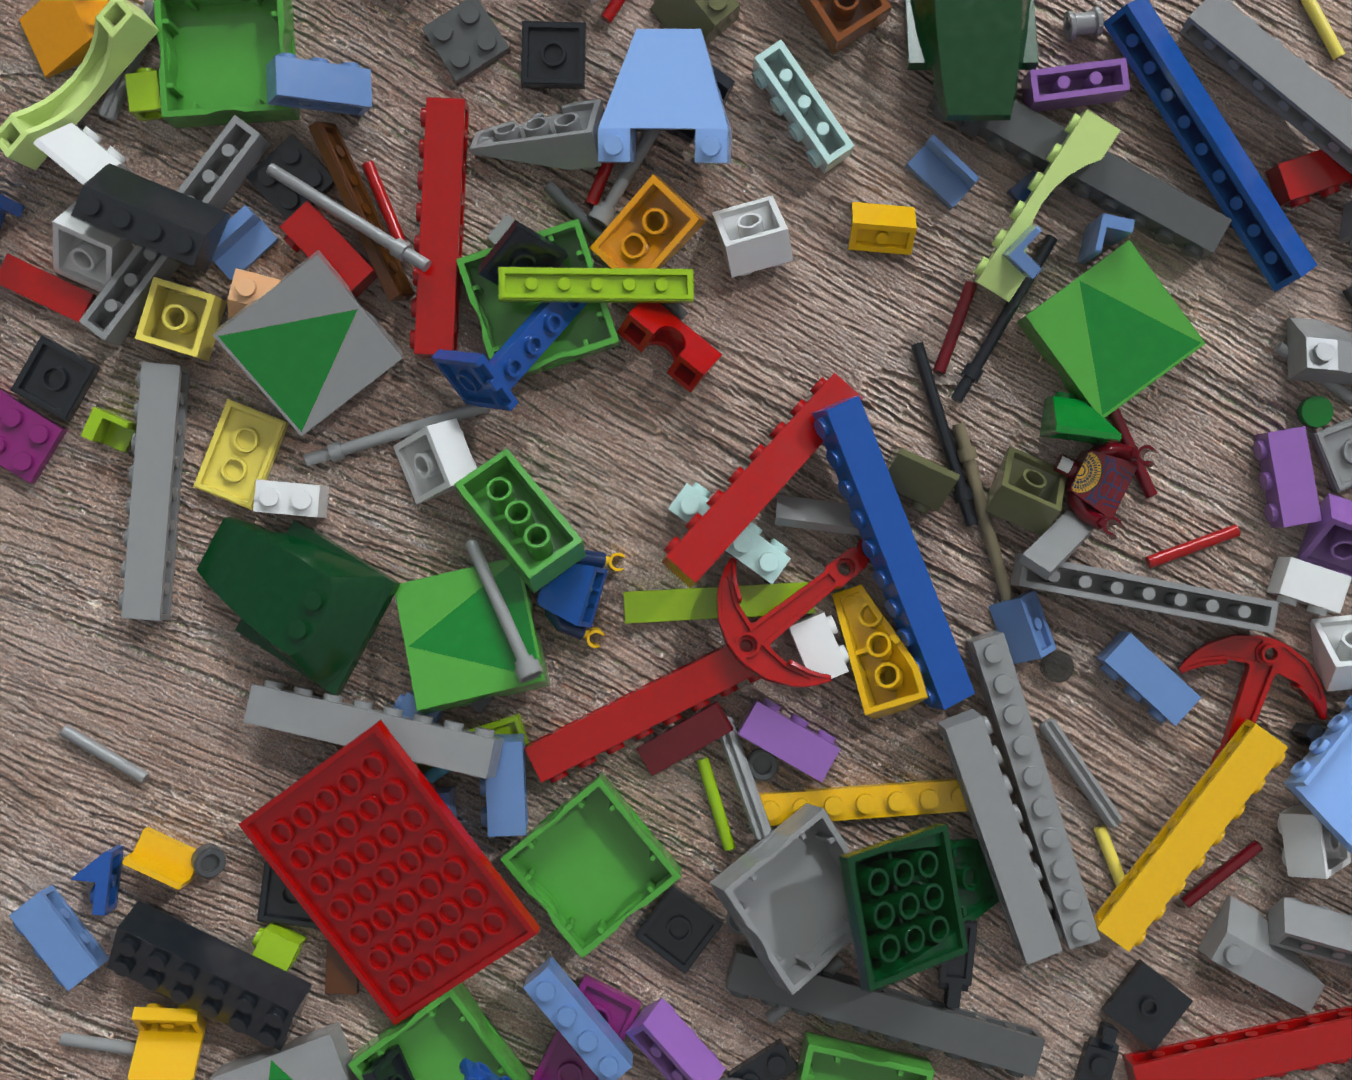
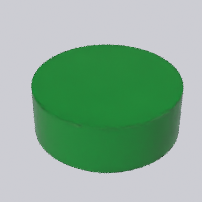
M1323 396L1308 397L1299 404L1297 416L1299 421L1306 427H1323L1333 417V406Z

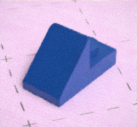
M116 845L105 851L71 878V880L95 883L90 893V903L93 904L92 915L105 916L117 908L124 845Z

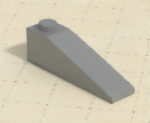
M602 99L569 103L561 106L562 112L544 117L543 112L533 114L532 119L524 124L518 125L516 122L510 121L477 131L469 148L472 155L568 170H591L597 166H602V162H598V127L604 114Z
M1291 317L1286 319L1288 380L1352 385V333L1321 320Z
M1230 895L1227 896L1198 950L1212 961L1238 976L1310 1013L1325 985L1294 951L1269 944V923L1258 911Z

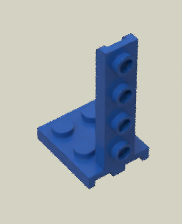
M542 302L489 361L481 353L438 349L431 359L466 405L512 411L519 401L511 392V389L586 306L587 302Z

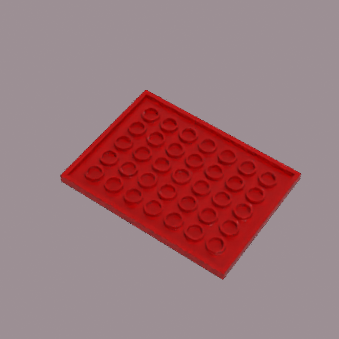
M382 720L372 725L238 824L394 1026L534 937L541 929Z

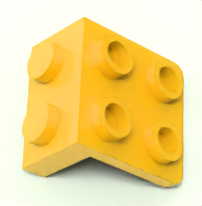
M150 1003L146 1007H134L131 1020L138 1028L139 1033L128 1080H195L207 1025L201 1012L186 1005H179L178 1008H166L161 1004Z

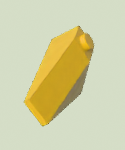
M861 584L833 593L834 604L865 716L872 719L881 718L904 711L927 699L928 695L918 664L864 586Z

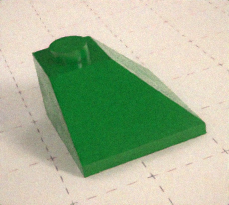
M1055 392V396L1044 400L1040 437L1092 444H1108L1121 441L1122 434L1085 400L1074 399L1075 394Z

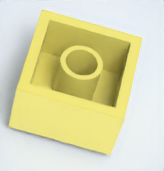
M153 277L135 339L209 362L216 340L213 334L220 327L227 301L216 295Z

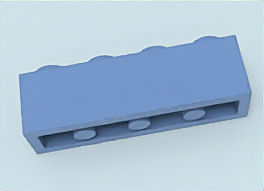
M552 956L527 976L523 989L600 1080H617L632 1068V1051Z

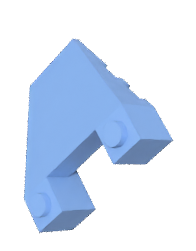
M701 29L635 30L598 127V162L636 163V130H695V163L731 164L732 130L727 119Z

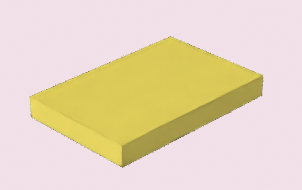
M227 399L193 487L253 510L256 479L267 480L289 422Z

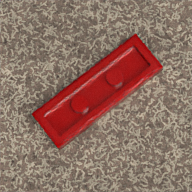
M8 253L0 267L1 286L79 322L97 298V295Z

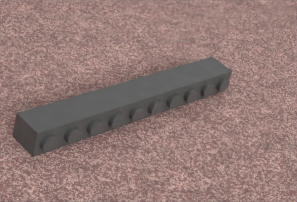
M935 93L927 108L932 111V114L937 119L948 122L944 120ZM1016 100L1014 101L1011 120L951 121L959 125L960 130L971 137L979 136L988 141V145L998 152L1006 151L1015 156V160L1019 164L1029 168L1035 167L1042 172L1045 171L1050 163L1045 159L1055 143L1062 144L1068 135L1064 131L1065 127ZM1108 151L1102 160L1082 167L1062 181V183L1070 186L1071 191L1082 198L1090 197L1099 202V207L1106 212H1117L1128 219L1135 220L1134 227L1148 229L1155 233L1154 237L1166 244L1173 243L1179 246L1186 256L1193 259H1204L1212 255L1232 221L1227 216Z
M736 943L725 978L726 989L730 990V993L738 998L748 999L749 996L761 999L763 1004L777 1008L779 1005L790 1007L792 1012L801 1016H809L811 1013L821 1016L823 1021L833 1025H840V1022L852 1025L854 1030L861 1033L870 1034L871 1031L883 1034L885 1039L892 1042L909 1041L918 1049L932 1051L933 1048L944 1051L946 1056L955 1060H962L963 1057L972 1059L977 1065L987 1069H992L993 1066L1005 1069V1072L1019 1078H1023L1024 1075L1035 1077L1045 1039L1037 1029L963 1008H948L945 1003L886 986L872 992L861 990L860 979L841 973L831 974L821 970L792 995L774 983L752 948Z

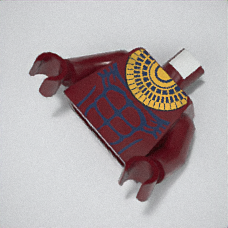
M1121 443L1094 445L1090 450L1081 451L1076 460L1061 454L1055 462L1053 471L1068 477L1064 493L1068 495L1067 503L1076 517L1098 530L1103 529L1109 539L1115 540L1117 536L1108 530L1113 525L1124 529L1121 520L1114 517L1139 465L1135 461L1138 459L1144 466L1152 467L1155 463L1144 461V455L1147 452L1158 453V451L1150 445H1144L1138 449L1137 446Z

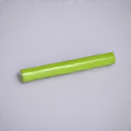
M708 756L696 760L723 849L724 851L735 849L736 845Z

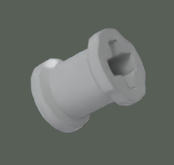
M1096 6L1091 11L1080 13L1066 11L1063 21L1066 39L1072 41L1076 36L1093 34L1095 37L1101 36L1104 19L1100 7Z

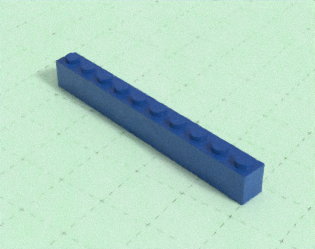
M1134 0L1127 3L1104 22L1105 28L1126 58L1225 216L1232 219V227L1273 291L1276 292L1302 278L1317 266L1315 260L1149 0Z
M859 395L845 398L813 412L812 414L815 419L814 427L826 447L827 461L834 468L839 480V491L847 500L851 510L850 519L862 538L863 552L870 559L873 566L874 580L885 596L886 610L894 619L898 629V637L920 668L928 698L923 701L930 708L946 710L975 694V691Z

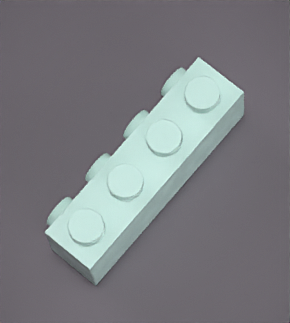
M779 40L754 57L752 77L761 90L765 88L772 97L770 103L779 116H785L790 124L788 129L792 137L797 142H803L808 150L806 152L807 158L816 169L820 167L825 174L848 158L855 145L784 42Z
M697 482L693 486L686 483L668 510L688 523L697 512L703 516L710 509L706 503L711 492ZM751 522L725 551L767 582L773 584L791 559L785 554L788 548L774 538L769 543L760 536L763 530Z

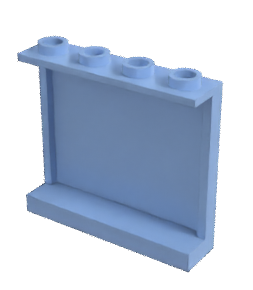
M1351 695L1346 700V707L1341 713L1334 716L1328 722V729L1325 733L1310 744V751L1304 759L1297 762L1291 768V775L1284 784L1352 854Z

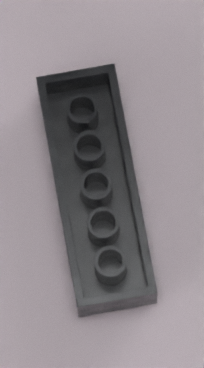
M141 901L135 904L117 927L107 968L113 970L119 976L128 977L142 984L148 990L157 991L178 1004L186 1005L201 1012L207 1018L215 1019L230 1026L236 1032L251 1036L259 1040L263 1045L280 1051L296 1026L312 987L311 983Z

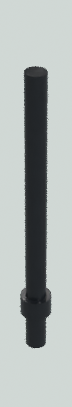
M1049 234L1045 236L1032 258L1041 268L1058 241ZM1037 275L1033 279L1025 277L1010 302H1006L972 362L967 363L961 372L962 379L950 397L952 400L962 404L973 383H978L984 373L982 370L983 366Z
M923 342L911 345L947 467L949 470L960 474L954 486L955 491H952L955 504L959 503L965 526H972L978 524L971 501L974 498L970 486L967 487L924 344Z

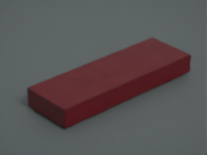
M717 701L639 745L636 750L653 776L730 733L734 728Z

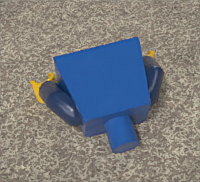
M585 550L586 557L539 589L537 605L545 609V616L558 632L578 640L584 638L590 647L598 648L600 644L592 642L590 636L594 633L605 636L602 629L592 627L608 569L603 567L607 565L611 571H622L624 568H615L612 565V559L615 556L620 558L626 557L622 553H613L610 556H606L604 552Z

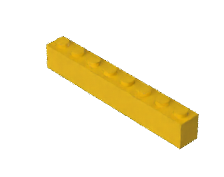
M1246 719L1124 876L1121 883L1117 885L1093 916L1097 929L1128 952L1133 946H1139L1145 939L1146 929L1153 921H1158L1166 911L1165 905L1171 897L1177 896L1182 892L1186 885L1185 879L1192 870L1196 871L1203 865L1206 859V852L1212 845H1217L1223 839L1226 833L1224 829L1231 820H1236L1242 815L1245 810V802L1252 794H1257L1263 788L1266 775L1271 769L1277 768L1285 759L1284 752L1288 746L1256 723Z

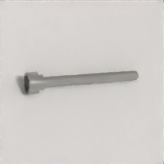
M661 130L645 131L636 147V163H626L605 201H600L598 205L593 206L588 217L600 227L606 229L615 219L616 205Z
M470 539L466 543V548L517 660L514 672L519 683H526L534 680L544 673L538 659H534L533 655L528 654L478 541Z

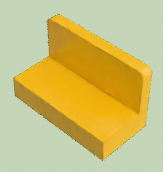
M861 202L852 203V222L848 250L912 254L917 230L914 207Z
M146 827L143 829L134 851L124 857L122 864L177 890H181L192 882L196 874L191 865V858L196 849L155 829Z

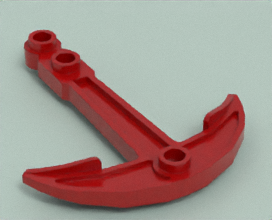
M862 539L855 548H849L828 564L822 574L754 623L749 622L739 605L742 602V597L737 582V559L731 557L719 580L716 599L717 621L724 641L733 656L746 669L768 682L793 688L813 687L831 682V675L809 670L791 659L786 663L771 649L770 644L834 589L842 588L867 567V563H871L870 559L862 551ZM839 565L847 566L849 573L847 575L841 574L838 570ZM745 641L749 642L752 647L751 651L743 652L740 644Z
M1229 634L1204 643L1190 653L1177 668L1183 674L1204 666L1227 664L1228 660L1245 663L1244 672L1220 747L1215 751L1211 764L1246 719L1256 723L1276 674L1292 681L1290 686L1305 698L1318 719H1327L1325 692L1313 668L1299 653L1276 639L1257 634ZM1272 648L1273 656L1270 659H1266V650Z

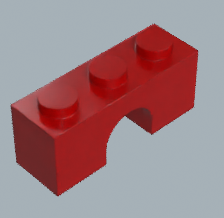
M638 303L628 313L617 331L621 337L641 353L650 345H659L667 349L672 355L673 364L666 373L690 393L709 374L722 356L718 350L660 303Z

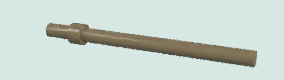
M965 422L952 425L959 448L956 452L959 462H963L968 484L972 490L973 502L1001 602L1013 599L990 513L985 511L987 500L975 458H978L975 445L971 446Z

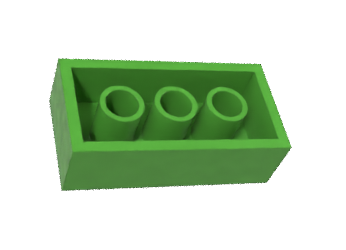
M508 448L454 484L460 501L533 593L586 557L584 542Z

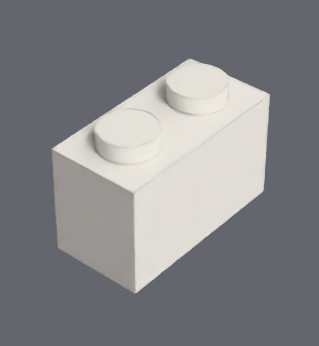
M256 479L253 512L326 518L329 487Z
M1278 556L1267 593L1276 595V601L1293 607H1296L1297 603L1307 605V612L1326 617L1327 612L1341 613L1352 577L1293 557Z
M819 611L798 620L788 629L804 667L822 674L831 675V679L849 672L846 666L850 662L849 655L843 644L838 646L834 634L838 633V629L832 615L826 617L825 612Z

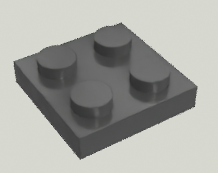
M465 0L422 28L457 85H460L511 52L508 44L479 0Z

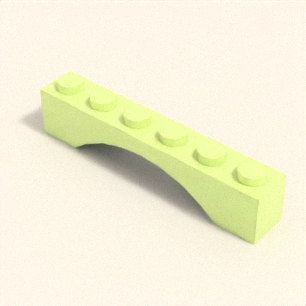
M110 0L95 17V28L90 47L74 74L48 97L28 108L12 113L0 126V149L7 158L35 171L38 169L48 155L33 144L35 140L71 122L76 125L160 31L142 9L128 0Z
M1089 110L1083 111L1081 115L1075 113L1064 129L1068 133L1062 144L1055 143L1045 159L1050 163L1042 174L1038 171L1027 187L1031 190L1025 202L1019 200L1009 215L1013 219L1007 230L1000 229L991 244L995 247L989 258L983 256L973 272L978 275L974 280L975 282L1008 302L1014 296L1025 276L1002 254L1032 225L1042 203L1052 190L1072 173L1086 165L1102 160L1121 131Z

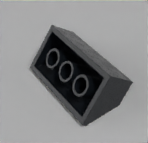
M108 163L83 185L70 216L86 225L206 274L231 214Z

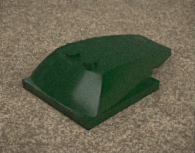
M904 0L907 70H932L935 78L933 85L944 120H1011L1020 70H1035L1039 63L1034 0Z
M224 517L197 568L198 573L211 589L241 618L235 631L333 695H341L401 584L300 520H293L287 533H274L253 523L233 517Z
M936 823L839 856L849 925L854 943L861 990L872 992L968 953L964 922L967 920L974 921L999 902L978 839L950 840L947 824Z

